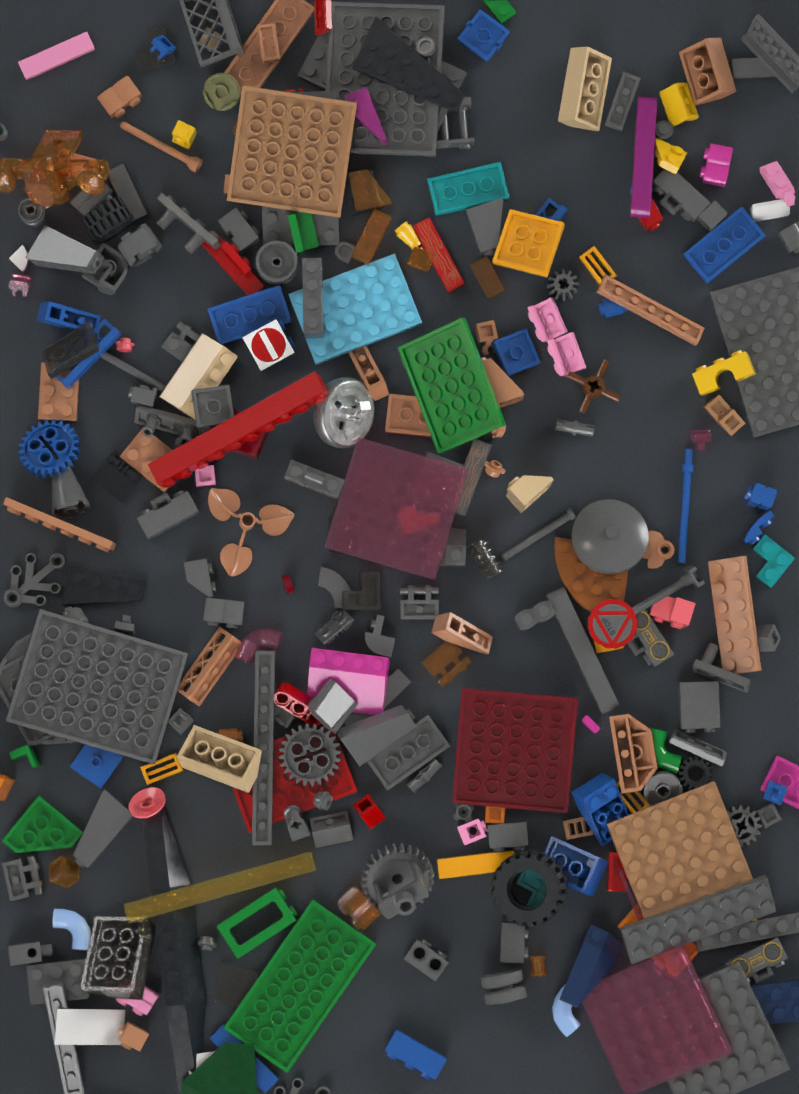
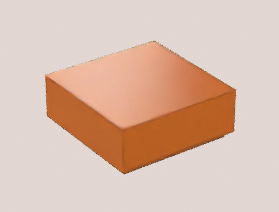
M486 806L485 823L504 824L505 808Z

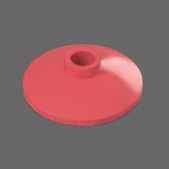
M150 787L136 793L129 802L131 815L136 818H148L158 813L166 801L164 792L159 788Z

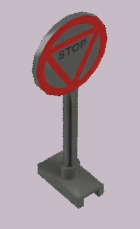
M688 565L683 568L685 575L680 577V580L634 607H630L629 604L619 599L601 601L592 608L588 616L587 627L590 636L597 644L605 648L616 649L625 646L633 639L637 631L636 614L682 587L686 588L691 584L700 587L705 582L698 579L695 572L697 568Z

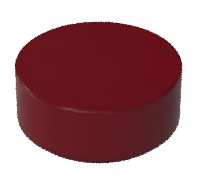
M288 574L281 576L286 594L293 593L294 586Z

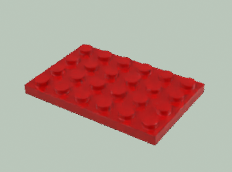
M321 724L317 729L320 730L323 725ZM324 727V733L329 731V729ZM331 731L329 737L336 736L333 742L334 744L339 743L336 733ZM284 736L274 740L272 824L285 819L283 812L289 806L296 805L300 808L301 812L315 808L313 797L319 791L329 792V795L333 796V801L358 792L340 745L336 747V750L342 751V753L336 757L340 758L341 761L335 762L339 769H332L335 775L327 774L329 780L326 781L322 778L321 785L316 780L314 786H311L310 781L304 786L303 780H300L297 784L296 777L289 779L291 773L284 774L287 767L280 766L285 761L284 759H279V756L284 755V752L279 751V748H285L281 741H288L287 737ZM313 737L311 745L315 748L320 747V738ZM294 744L293 752L301 754L303 752L302 745ZM322 748L311 752L309 749L307 754L295 758L294 761L297 762L305 758L313 760L314 755L325 752L327 749ZM320 755L317 762L320 766H325L328 763V759L326 756ZM301 762L299 765L300 771L304 773L309 771V764ZM253 786L249 793L232 787L248 832H252Z

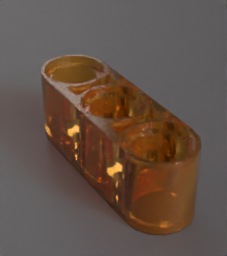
M374 209L351 258L369 266L387 231L392 216Z

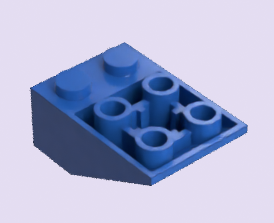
M601 773L571 793L600 845L604 846L612 841L606 824L627 816L628 812L615 780Z

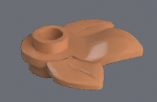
M648 531V545L642 558L648 559V568L655 569L662 566L665 560L671 558L675 549L670 541L664 540L661 533ZM666 547L668 553H662L661 548Z

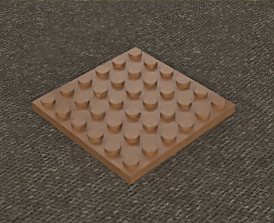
M243 85L227 201L340 218L357 103Z
M715 781L606 824L643 919L753 879Z

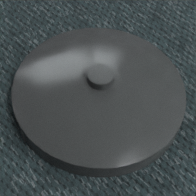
M606 499L589 504L578 514L573 524L571 540L577 557L588 568L603 574H619L630 570L640 562L647 549L649 534L645 520L635 508L622 501Z

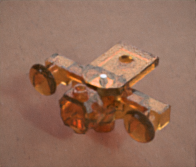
M46 130L31 159H0V192L9 193L13 191L16 187V179H22L23 176L26 184L24 192L28 194L29 199L35 205L49 208L54 204L58 205L67 202L70 198L68 190L76 185H79L83 191L89 194L101 193L105 188L104 180L108 178L110 170L107 160L72 159L83 138L82 131Z

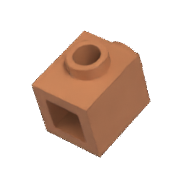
M127 1021L125 1025L122 1024L117 1034L119 1035L118 1039L121 1042V1046L128 1050L134 1048L141 1051L149 1032Z

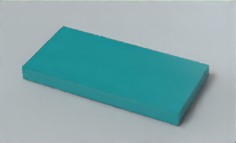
M501 162L427 179L435 216L470 209L500 198L503 201L509 200Z

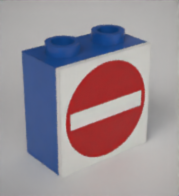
M276 317L242 334L261 371L294 353L292 348L295 347V344L290 336H285L283 331L286 328L282 320L277 321Z

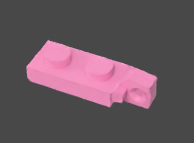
M775 161L760 167V174L776 199L783 198L788 207L795 205L794 187L779 163Z

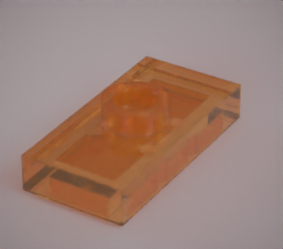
M488 256L470 265L487 300L505 291Z

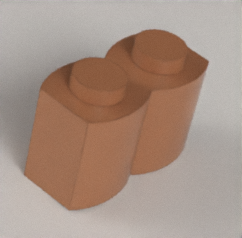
M126 76L101 93L97 98L111 118H119L125 113L127 107H134L139 104L142 95L129 76Z

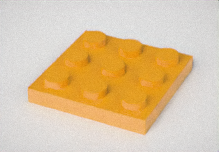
M510 209L492 260L493 264L548 277L565 226L564 222Z

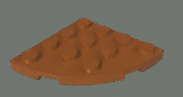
M555 537L554 555L559 577L568 593L581 607L591 612L592 608L599 602L607 599H619L624 602L628 571L619 574L596 572L580 561L573 549L571 539Z

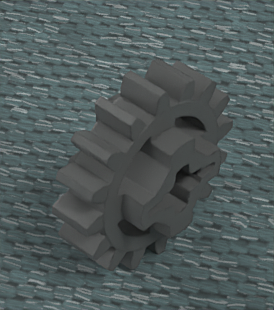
M742 805L738 806V810L732 806V812L727 811L740 847L743 846L744 842L749 846V840L756 842L755 834H761L757 831V828L762 827V825L757 824V821L761 818L754 817L756 811L754 810L750 813V807L747 806L743 810ZM737 813H741L740 816H739V818H737V819H732V818H731L733 815H735V814H737ZM749 817L751 818V820H752V822H753V827H751V826L749 825V822H748V818H749ZM741 821H743L742 825H744L745 828L740 829V831L738 832L739 827H737L736 824L741 823ZM744 833H749V834H750L748 837H746V838H744V839H740L741 836H742V834H744Z

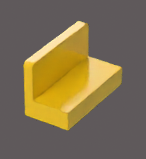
M675 83L660 91L659 94L668 120L673 127L684 121H694L699 118L687 83Z

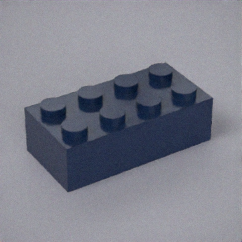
M799 979L751 984L769 1024L799 1021Z

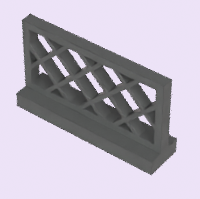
M179 0L201 67L235 54L238 56L245 54L228 0H212L210 4L202 0H193L197 2L193 11L187 9L185 5L186 2L191 0ZM200 4L208 7L204 16L196 13ZM212 9L217 10L219 13L216 20L208 18ZM194 16L202 18L198 27L191 24ZM206 20L214 23L210 32L202 30ZM217 25L224 28L221 37L213 34ZM200 32L207 35L203 44L197 42ZM211 37L219 40L215 49L207 46ZM222 42L229 44V51L224 53L218 51ZM205 49L213 52L210 58L203 60L202 54Z
M757 14L747 33L742 36L741 41L791 93H794L799 88V56L761 15Z

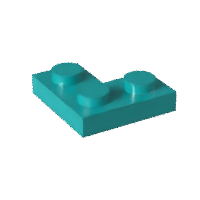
M764 535L752 549L767 561L755 577L769 588L773 587L795 559L767 535Z
M532 870L522 871L516 884L533 892L526 906H536L546 897V883L537 872Z

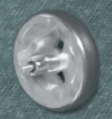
M350 377L337 378L325 385L329 396L325 397L326 400L320 404H314L313 420L315 429L324 442L336 448H349L361 442L370 431L375 413L374 401L370 397L366 386L359 380ZM340 421L344 422L341 430L339 429Z

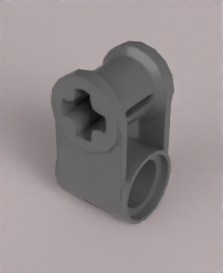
M296 805L287 807L283 814L292 842L311 836L300 808Z

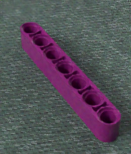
M638 97L630 217L650 218L657 98Z

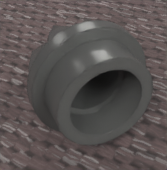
M319 791L313 797V803L319 810H328L333 801V796L329 795V792Z

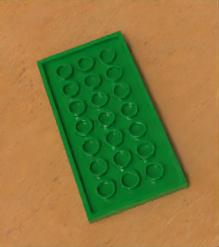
M312 900L224 1026V1029L243 1043L254 1045L256 1052L288 1073L376 943L321 904Z

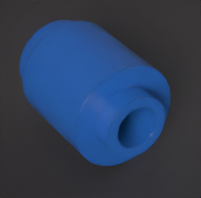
M607 298L602 299L601 304H598L600 315H604L605 318L621 315L627 311L626 308Z

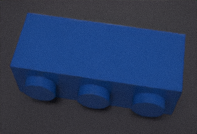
M395 1029L384 1050L387 1052L386 1056L395 1061L397 1058L402 1060L405 1067L412 1071L416 1068L421 1071L420 1075L428 1080H431V1078L436 1080L447 1060V1057L398 1029Z

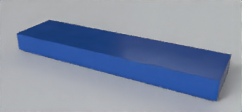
M224 1024L210 1037L218 1047H221L225 1042L244 1044L226 1031ZM255 1055L257 1086L266 1093L279 1078Z

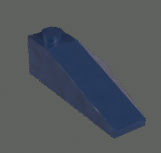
M590 925L586 930L559 1000L577 1008L616 963L623 944L609 932Z

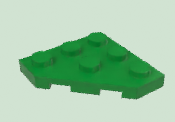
M38 796L4 837L2 842L16 853L71 848L82 836L83 831L41 796Z

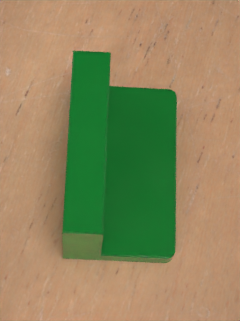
M296 212L288 214L296 253L318 247L319 244L312 213Z
M25 745L9 752L12 760L28 756L32 768L41 767L32 745Z

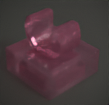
M13 275L9 281V288L13 289L12 295L15 296L17 290H22L23 297H25L31 286L32 277Z
M690 430V439L692 442H696L697 451L705 450V442H711L709 430Z

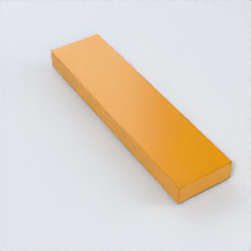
M514 850L437 859L439 879L493 873L505 859L514 854Z

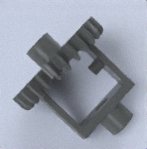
M401 843L398 849L395 844H392V849L390 850L386 845L385 852L378 849V856L371 854L372 860H366L367 866L362 867L364 873L360 874L362 879L360 883L366 899L370 900L372 906L376 904L377 909L387 919H390L397 914L410 915L417 908V902L423 904V899L429 897L428 891H432L431 885L434 884V872L429 858L425 857L423 851L419 853L417 847L412 850L411 845H408L404 849L403 843Z

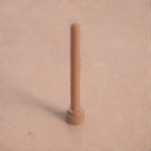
M126 122L120 124L123 130L186 163L189 170L194 173L199 171L203 163L201 158L197 156L189 157Z

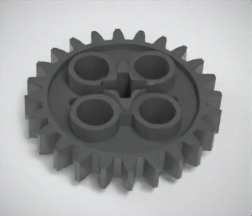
M307 723L305 729L299 725L298 732L295 729H291L293 735H285L288 741H281L285 748H279V751L284 752V755L279 756V759H284L285 762L280 766L287 767L284 774L290 772L289 779L296 777L297 784L300 780H303L304 786H306L308 781H310L311 786H314L317 780L319 785H321L322 778L326 781L329 780L327 774L335 775L332 771L333 768L339 769L335 762L341 761L340 758L336 757L342 753V751L336 750L340 743L334 744L333 741L336 739V736L330 738L331 731L329 730L324 733V726L318 730L317 724L310 728L309 723ZM313 737L320 738V747L315 748L311 745ZM294 744L302 745L303 752L301 754L293 752ZM322 748L327 749L325 752L314 755L313 760L305 758L297 762L294 761L295 758L307 754L309 749L311 752ZM320 755L327 757V765L320 766L317 759ZM301 762L309 764L308 772L300 771L299 765Z

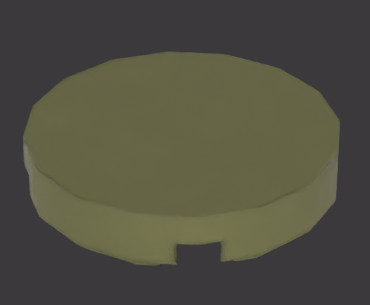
M228 73L214 74L204 84L203 96L205 102L213 109L220 111L229 110L238 103L241 97L238 81Z

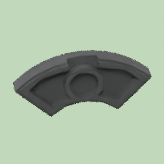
M321 567L318 586L325 588L331 593L334 599V607L354 610L353 595L347 582L335 571Z

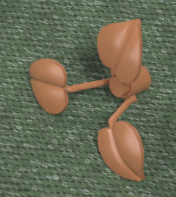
M211 488L209 492L208 504L211 514L220 521H227L231 515L240 518L239 525L243 529L239 545L234 543L228 544L223 547L220 553L221 564L231 577L243 573L252 562V551L247 547H242L246 531L251 530L254 524L258 523L262 524L263 531L266 534L278 536L286 531L294 518L292 511L279 505L264 506L259 512L261 520H258L249 512L235 514L234 512L240 508V498L235 492Z

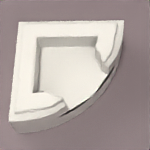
M22 245L9 259L22 272L26 270L28 259L25 257L28 253Z

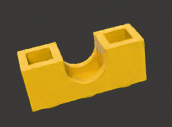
M742 350L732 353L731 358L726 360L720 358L713 361L714 365L709 367L703 365L696 368V372L692 373L700 395L704 396L721 389L718 377L723 371L730 370L734 374L736 381H741L755 375L756 372L748 353H742Z

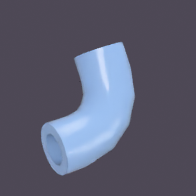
M54 909L53 928H63L70 931L72 934V949L91 950V931L86 920L74 911Z
M563 986L554 998L552 1012L553 1019L559 1030L568 1037L580 1026V1023L572 1014V1005L559 1000L564 989Z

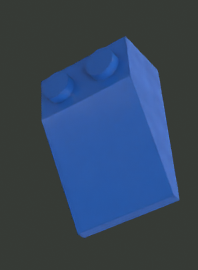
M551 836L544 853L549 858L553 857L558 866L561 865L563 868L562 873L567 878L566 886L593 897L608 861Z

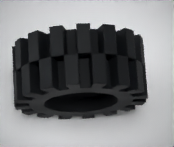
M689 757L680 764L678 778L684 788L692 790L712 782V777L714 776L713 767L709 761L702 757ZM693 766H698L703 771V776L699 781H692L688 776V771Z

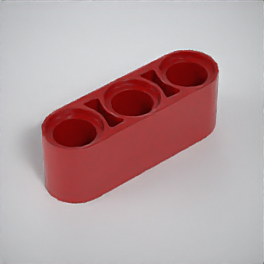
M289 683L278 685L273 697L276 705L304 722L309 723L311 726H314V724H317V727L321 725L309 711L308 703L312 699L311 696Z

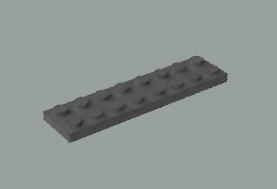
M766 875L625 925L620 927L629 961L631 964L774 913L776 908Z

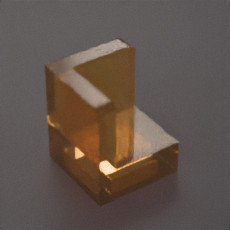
M60 856L49 864V881L69 888L79 881V865L72 860Z

